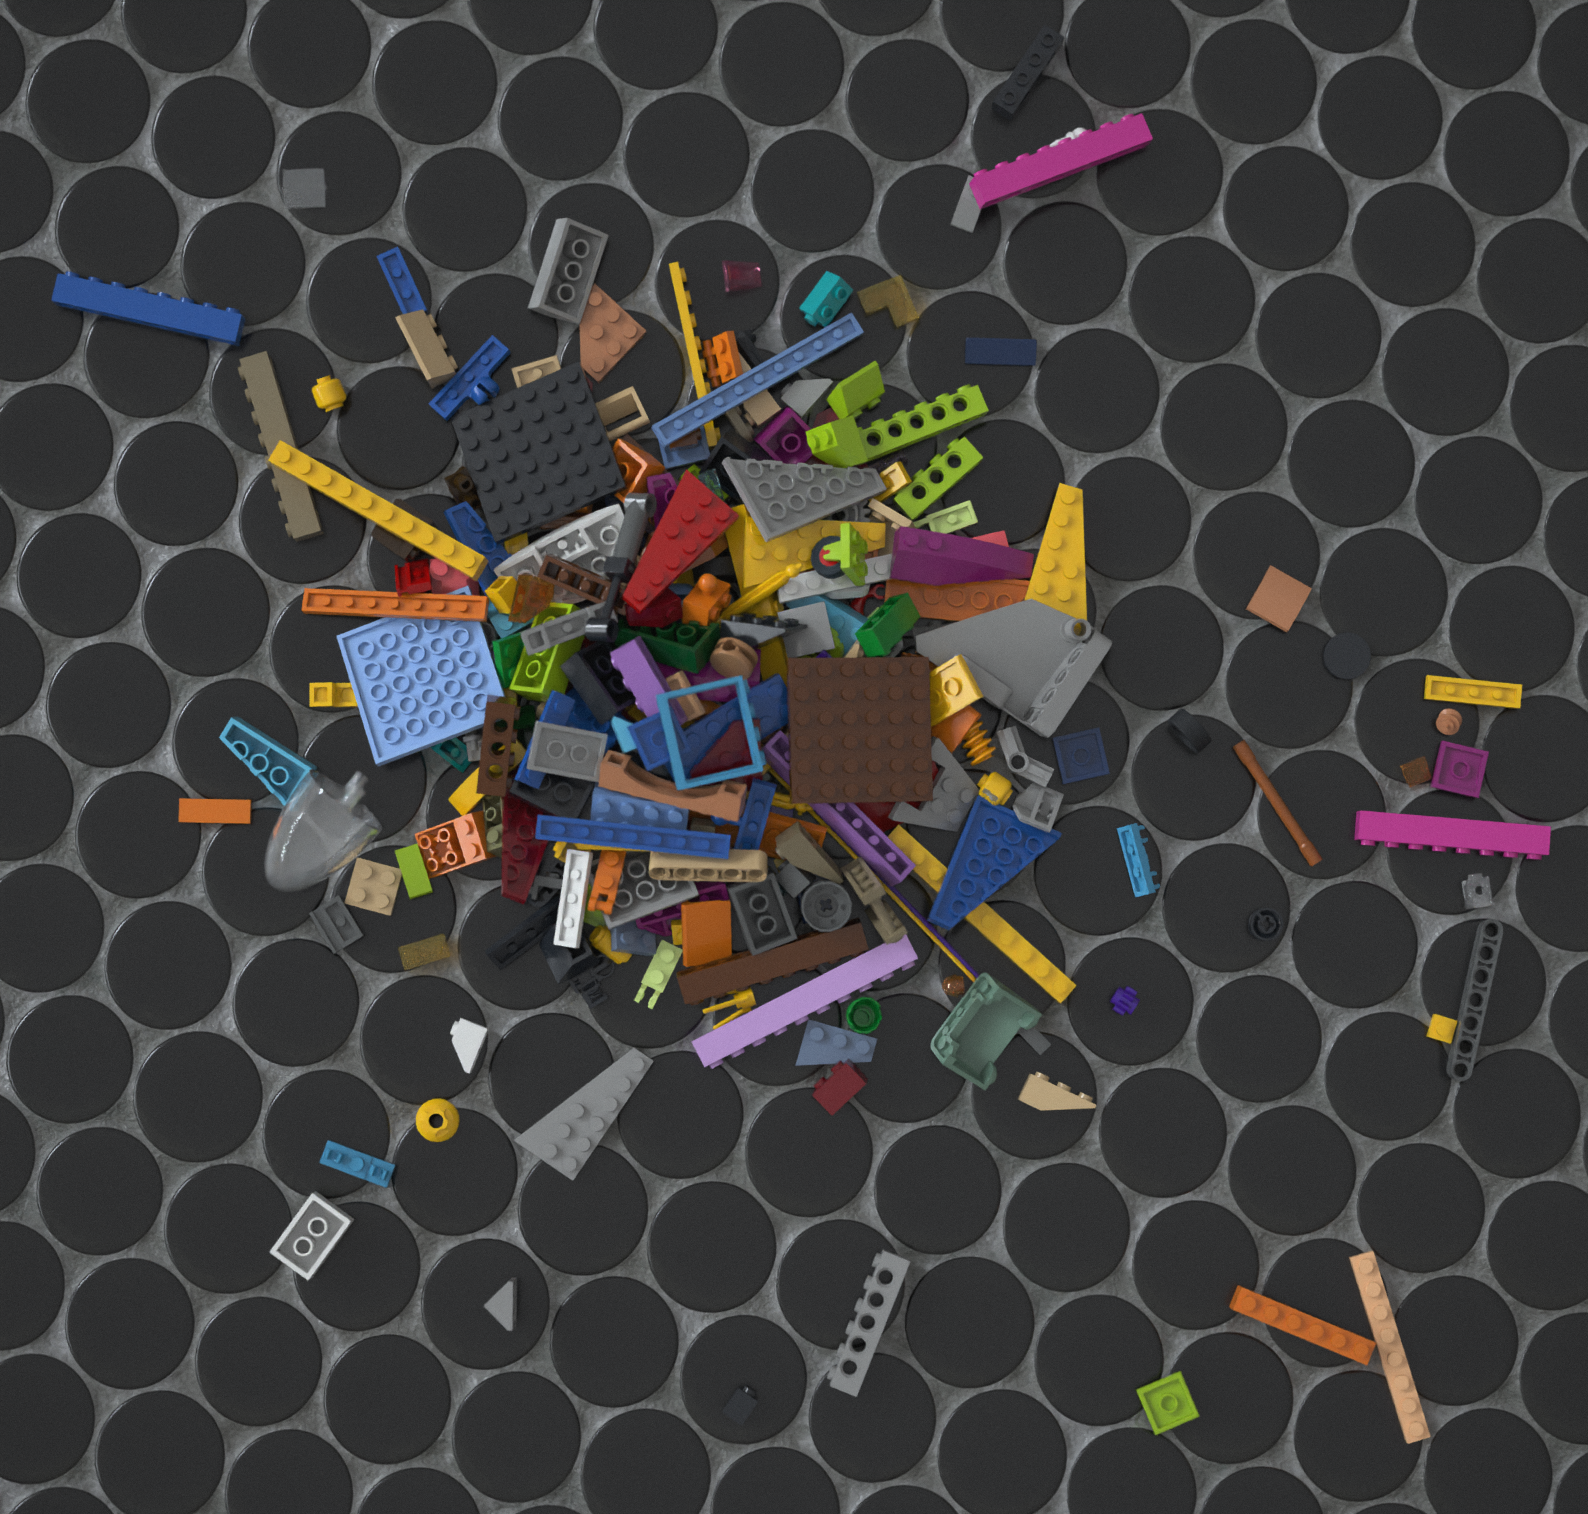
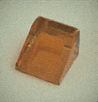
M1425 756L1400 766L1409 788L1432 779Z

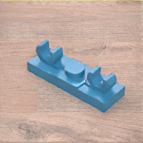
M1137 823L1117 828L1135 897L1154 893L1155 889L1160 887V884H1153L1152 876L1157 875V872H1150L1148 855L1143 846V843L1147 842L1148 838L1142 839L1139 830L1145 829L1143 825L1138 826Z
M331 1140L327 1141L319 1162L386 1188L396 1166Z

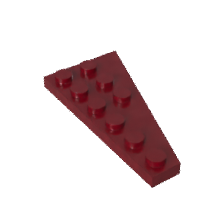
M520 765L515 770H512L508 773V775H512L511 787L515 781V777ZM506 789L505 797L502 796L501 896L524 904L548 840L535 839L538 814H548L509 795L510 789Z

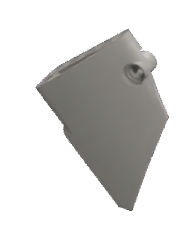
M1034 599L995 609L915 636L916 651L924 657H929V661L938 667L957 655L962 654L984 696L982 698L996 708L1003 709L1043 737H1049L1054 733L1112 645V641L1093 628L1087 620L1074 618ZM1077 623L1081 626L1079 635L1074 633V626Z

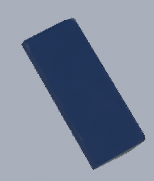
M966 338L965 364L1036 366L1037 340Z

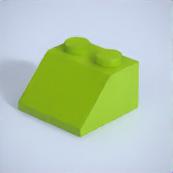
M874 361L841 381L827 397L826 401L839 419L852 415L856 419L863 414V409L866 407L872 409L881 402L880 397L884 394L885 390L878 363Z
M853 415L805 432L812 454L828 465H833L835 468H848L868 461Z

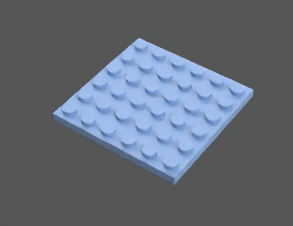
M469 586L447 593L449 595L473 596ZM384 617L336 636L372 754L378 767L484 727L487 695L506 697L496 671V665L482 622Z

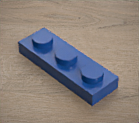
M396 247L378 255L377 259L402 313L406 314L419 310H424L425 313L428 312L399 248Z

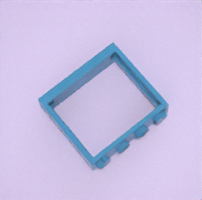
M741 675L655 695L669 750L675 785L678 791L763 771L762 765H766L763 750L759 751L757 744L758 741H761L758 727H753L752 718L756 717L753 703L748 704L746 694L750 693L747 679L743 680ZM735 684L753 764L685 780L667 700Z

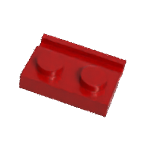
M428 558L405 563L404 567L394 565L398 597L402 596L404 592L414 594L432 590Z

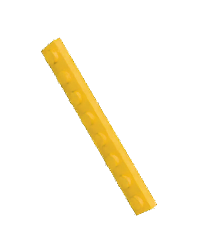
M678 262L669 264L697 397L700 399L709 394L711 389L709 382H704L703 373H707L704 359L699 360L698 351L702 350L699 336L694 337L693 328L697 327L694 313L689 314L688 305H691L692 302L689 290L684 291L683 282H687L684 268H679ZM712 420L704 425L709 450H713L721 438L719 427L714 428Z

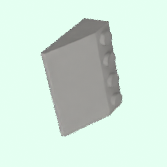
M626 851L627 855L613 913L608 915L601 911L608 929H613L699 896L694 881L655 880L649 876V857L651 851ZM600 858L593 860L589 877L591 890L593 889ZM599 896V901L606 902L608 897Z

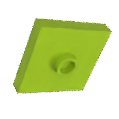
M1181 1371L1136 1389L1155 1435L1200 1417Z

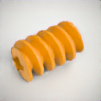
M976 721L963 739L966 742L962 748L971 749L966 754L967 758L975 757L971 762V766H975L995 756L992 753L996 747L987 746L992 739L983 738L988 732L987 729L979 730L983 721Z

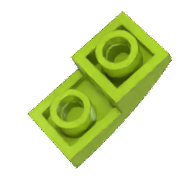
M418 844L395 850L409 898L413 899L432 893L433 891Z

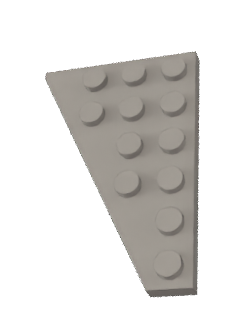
M730 457L722 461L725 470L765 542L774 540L859 504L887 490L877 470L873 468H835L833 465L784 464L782 461H757L748 458L746 460L730 459Z

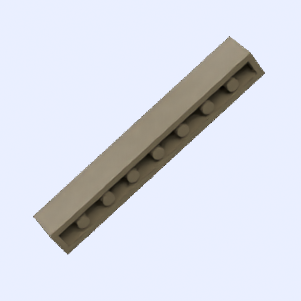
M267 351L239 359L241 366L238 367L239 375L242 381L246 380L248 386L247 389H244L248 402H252L255 411L251 412L255 425L259 424L261 433L258 434V438L262 448L266 447L268 456H265V461L268 469H273L275 478L271 480L275 492H279L282 499L278 501L282 515L286 514L289 522L285 524L288 536H293V539L298 542L324 534L310 486L273 466L268 461L280 440L299 450L271 357Z

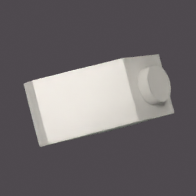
M460 1018L459 1022H454L450 1034L453 1035L452 1043L463 1069L470 1074L473 1071L489 1028Z

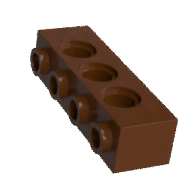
M547 554L537 575L540 579L597 604L606 601L612 583L610 579L554 554ZM621 584L613 610L626 615L625 604L627 603L622 597L627 587Z
M487 695L477 794L505 797L506 789L511 788L512 775H508L509 766H514L515 752L510 751L511 743L516 744L518 729H513L514 720L519 721L520 706H516V698ZM498 719H504L508 723V725L505 727H498L495 724V721ZM495 742H501L505 745V748L496 750L492 745ZM498 765L502 768V771L494 773L490 770V767Z

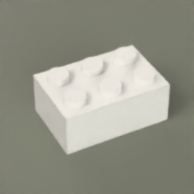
M317 1191L313 1192L270 1250V1253L305 1279L310 1280L355 1219Z

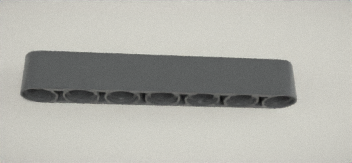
M1495 919L1482 921L1478 925L1446 1067L1448 1076L1457 1081H1465L1471 1077L1503 936V926ZM1489 923L1495 927V934L1492 937L1488 936L1485 932V928ZM1483 947H1487L1490 950V957L1487 960L1482 959L1480 956V951ZM1478 970L1483 971L1485 974V979L1482 983H1478L1475 979V974ZM1474 993L1480 998L1479 1004L1475 1007L1470 1003V996ZM1467 1017H1472L1475 1021V1025L1471 1030H1468L1464 1025ZM1463 1040L1468 1041L1470 1045L1466 1053H1462L1459 1048L1460 1042ZM1459 1063L1464 1066V1073L1460 1077L1454 1072L1455 1066Z

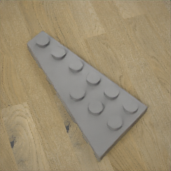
M633 1048L514 1141L571 1180H574L654 1061L636 1048Z

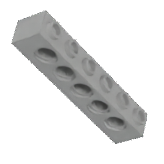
M885 1249L882 1250L881 1254L876 1253L872 1266L875 1267L872 1276L868 1275L865 1280L863 1289H866V1293L863 1299L858 1298L854 1311L858 1313L855 1320H850L845 1331V1334H848L846 1343L841 1342L836 1356L840 1358L837 1366L832 1365L828 1373L827 1379L831 1380L829 1383L831 1387L857 1397L910 1264L909 1259ZM884 1270L890 1271L892 1273L891 1281L882 1283L879 1280L880 1272ZM872 1294H882L883 1302L877 1306L871 1304L870 1296ZM866 1315L872 1316L875 1320L874 1325L870 1328H865L861 1325V1319ZM862 1338L866 1342L865 1347L862 1350H855L852 1347L854 1339ZM851 1360L856 1363L857 1367L854 1372L847 1373L843 1370V1364L846 1361Z

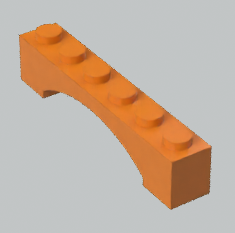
M1240 1285L1237 1286L1229 1306L1232 1310L1365 1365H1368L1376 1342L1308 1315Z

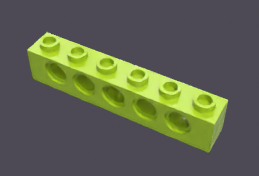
M970 384L957 389L958 393L950 396L949 393L942 394L936 397V401L928 404L925 401L915 405V410L907 413L905 410L893 414V418L884 421L882 418L872 422L871 427L867 429L857 428L868 461L855 466H860L985 416L989 410L978 385L973 387ZM961 402L965 410L957 411L953 403ZM932 411H940L943 414V419H934ZM918 419L922 427L919 429L913 428L910 420ZM891 427L897 428L900 436L892 437L888 429ZM867 437H876L878 445L872 446L868 444Z

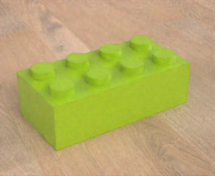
M540 601L531 628L578 611L580 608L574 604ZM585 634L529 656L524 646L509 690L527 700L547 702L552 690L565 694L569 679L560 666L576 652L580 651Z

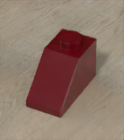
M669 588L641 614L636 612L629 604H625L627 624L630 626L665 627L683 618L681 598Z

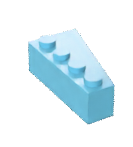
M824 594L785 603L790 609L824 601L830 627L839 634L837 637L840 643L843 642V656L857 640L855 633L868 620L867 617L838 599L828 598Z

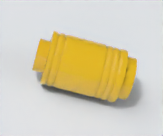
M599 925L592 931L589 941L597 950L617 964L625 963L630 959L632 954L611 951V931L607 926Z

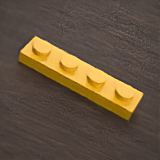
M1427 675L1424 700L1520 709L1522 685Z

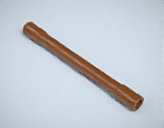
M1245 739L1233 746L1242 763L1247 766L1298 844L1301 853L1309 865L1313 866L1320 862L1323 858L1313 843L1307 838L1259 765L1256 756Z

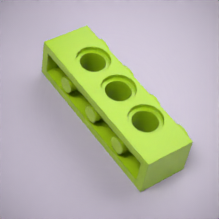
M965 436L961 440L958 438L954 439L947 446L949 450L943 456L940 453L937 454L929 462L931 466L926 471L920 469L911 478L913 482L910 485L905 486L894 494L896 497L893 499V503L912 522L982 462V455ZM951 457H956L960 460L961 465L957 468H952L948 465L947 460ZM935 472L940 473L943 481L935 484L930 480V475ZM916 488H921L925 492V497L916 499L913 497L912 491Z

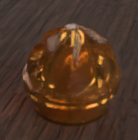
M953 974L945 978L942 983L943 991L955 998L958 995H964L963 975L957 976Z

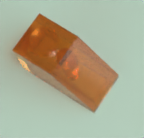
M519 575L508 621L512 623H526L548 608L554 596L553 590L555 585L533 575Z

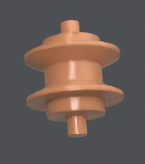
M1450 708L1442 710L1436 720L1437 729L1446 735L1455 734L1462 724L1460 713Z

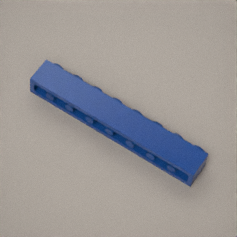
M66 271L65 275L60 273L57 275L51 301L58 306L236 346L240 344L245 318L237 309L227 307L226 311L217 309V305L204 302L202 306L194 304V300L180 297V300L171 299V295L162 292L153 295L149 294L147 289L135 287L134 290L125 288L126 285L118 282H112L111 285L102 283L103 280L95 277H89L86 280L79 278V274Z

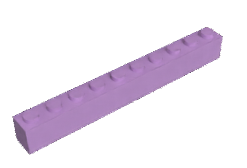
M905 934L899 942L888 945L883 943L693 1040L692 1044L704 1067L709 1065L713 1069L724 1063L722 1058L730 1054L734 1058L744 1053L743 1047L751 1043L753 1047H756L766 1041L765 1036L771 1033L777 1036L787 1031L786 1025L795 1022L797 1026L809 1019L808 1014L814 1011L820 1014L830 1009L829 1003L837 1000L840 1004L851 998V992L859 989L861 993L873 987L872 981L880 978L881 982L894 976L892 971L900 967L904 971L916 965L914 960L918 957Z

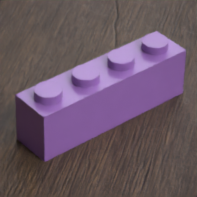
M638 636L610 653L612 656L611 662L617 670L621 671L624 677V685L636 697L635 702L638 709L649 717L659 712L655 695L672 690L641 636ZM677 698L667 700L669 707L672 706L679 724L682 725L688 720V717Z

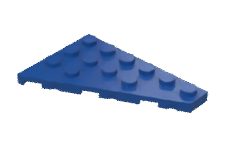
M978 795L975 798L927 921L949 931L1058 841L1062 833L1051 829L1050 833L1021 822L1014 811L1002 805L995 806Z

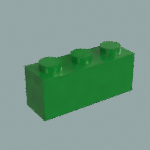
M908 593L892 596L861 626L855 635L867 657H884L891 652V648L903 639L902 636L906 632L914 628V623L921 616Z

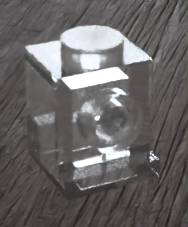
M1482 873L1468 875V880L1462 881L1466 909L1494 905L1489 877L1483 878ZM1477 886L1482 887L1481 895L1475 892Z

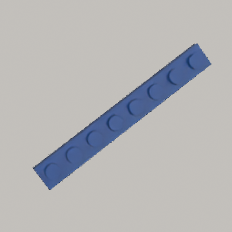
M538 814L535 839L728 859L731 835Z

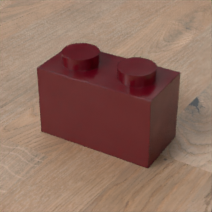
M849 1058L844 1063L841 1060L831 1068L833 1073L827 1079L823 1076L813 1086L815 1090L812 1096L831 1115L836 1113L868 1081V1078Z

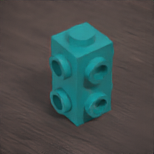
M826 271L799 309L806 315L804 319L811 325L816 326L819 324L827 327L842 305L848 300L853 289L841 277Z

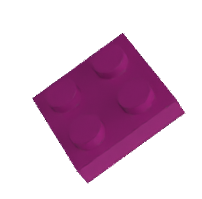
M1441 741L1431 788L1479 798L1489 752Z

